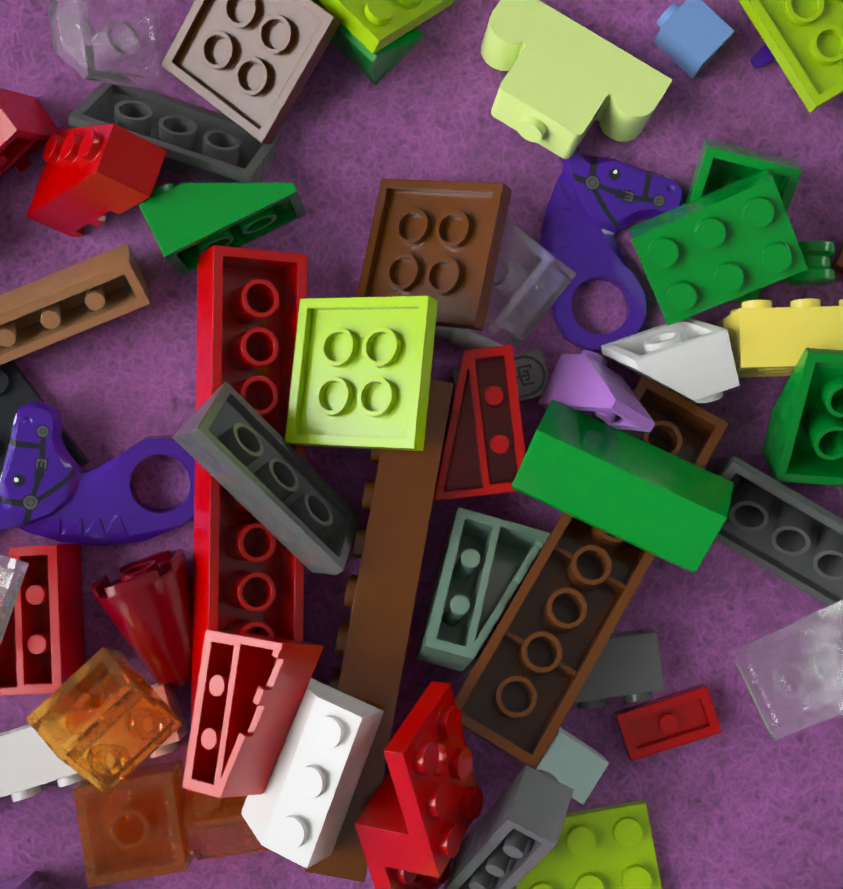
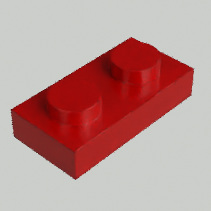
M704 684L614 712L630 761L722 733L708 687Z

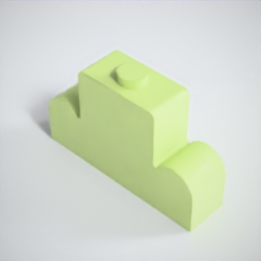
M500 0L492 11L481 44V55L488 65L499 71H509L500 84L491 109L492 116L518 131L524 139L540 144L563 159H569L573 155L595 120L600 122L602 131L613 140L628 142L635 139L642 132L673 80L540 0Z

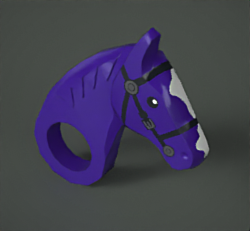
M577 147L569 159L562 158L563 171L556 182L546 207L539 248L540 279L542 292L563 338L581 350L602 353L601 345L637 334L646 319V294L619 251L614 235L638 221L654 218L683 205L685 197L684 190L679 182L668 176L638 168L615 158L581 155ZM602 280L610 282L620 289L625 297L627 306L625 321L620 328L612 333L601 335L588 332L582 328L573 316L572 310L573 296L578 287L589 281Z
M32 401L18 409L0 478V532L19 528L28 533L59 542L106 546L146 541L179 527L194 517L195 459L172 438V435L147 436L100 466L84 471L65 447L62 438L63 423L60 410L56 406L42 401ZM154 455L171 456L181 462L187 470L190 479L189 492L184 500L174 507L165 509L152 508L141 502L134 493L131 482L133 470L139 462Z

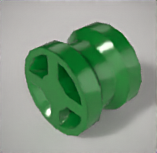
M830 241L798 242L808 269L788 277L787 284L789 286H824L836 282V272L830 267V259L835 255V244Z

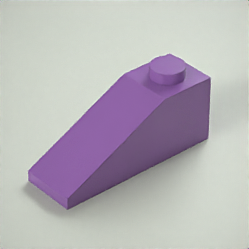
M582 350L581 354H561L538 402L539 405L548 409L553 399L616 429L652 431L655 422L622 376L606 367L608 361L604 357L588 350Z

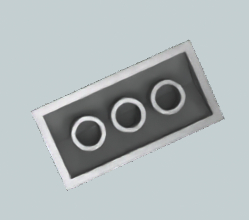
M108 77L69 115L68 120L71 128L116 124L167 150L161 166L162 169L203 183H264L281 134L277 133L271 145L261 143L226 115L112 77Z
M225 382L172 438L311 572L331 575L339 574L345 568L361 516Z
M735 456L719 459L712 473L733 482L734 485L728 517L715 540L843 615V519Z

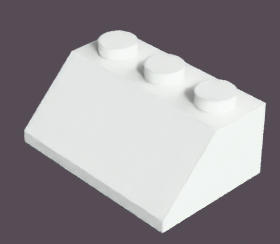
M312 678L310 679L264 793L247 796L241 812L262 846L305 868H309L331 856L383 716V710Z

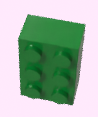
M767 169L630 227L632 243L668 326L808 269L774 178Z

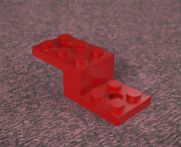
M432 681L384 749V755L390 772L354 824L375 889H438L441 884L446 882L451 868L450 859L457 855L462 838L472 821L477 819L481 813L483 794L477 786L472 767V753L466 745L461 726V712L456 706L450 683Z

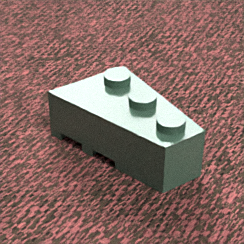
M458 507L447 527L416 659L463 671L478 653L550 533Z

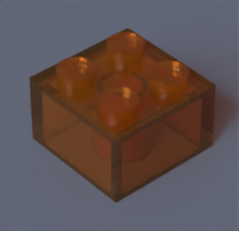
M182 760L90 775L73 788L88 887L182 872L188 869L197 855L188 793L186 788H182L184 778Z

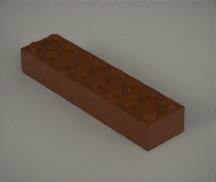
M643 375L633 393L655 422L651 432L618 430L704 469L729 423ZM563 512L455 698L456 706L461 712L462 728L521 764L528 765L536 770L655 555Z

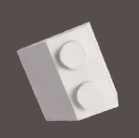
M686 318L669 326L666 323L601 345L602 353L606 357L696 403H708L723 397V391L740 386L728 330L699 320Z

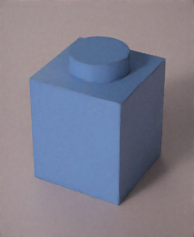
M686 0L681 6L675 1L658 19L656 24L660 27L654 43L694 79L725 47L735 31L702 0Z

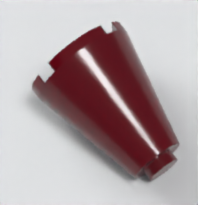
M177 549L173 558L170 551L166 550L130 562L119 568L121 572L120 578L112 582L109 581L107 574L95 581L91 586L95 598L156 682L159 684L168 683L170 688H175L192 681L193 598L187 559L183 549Z

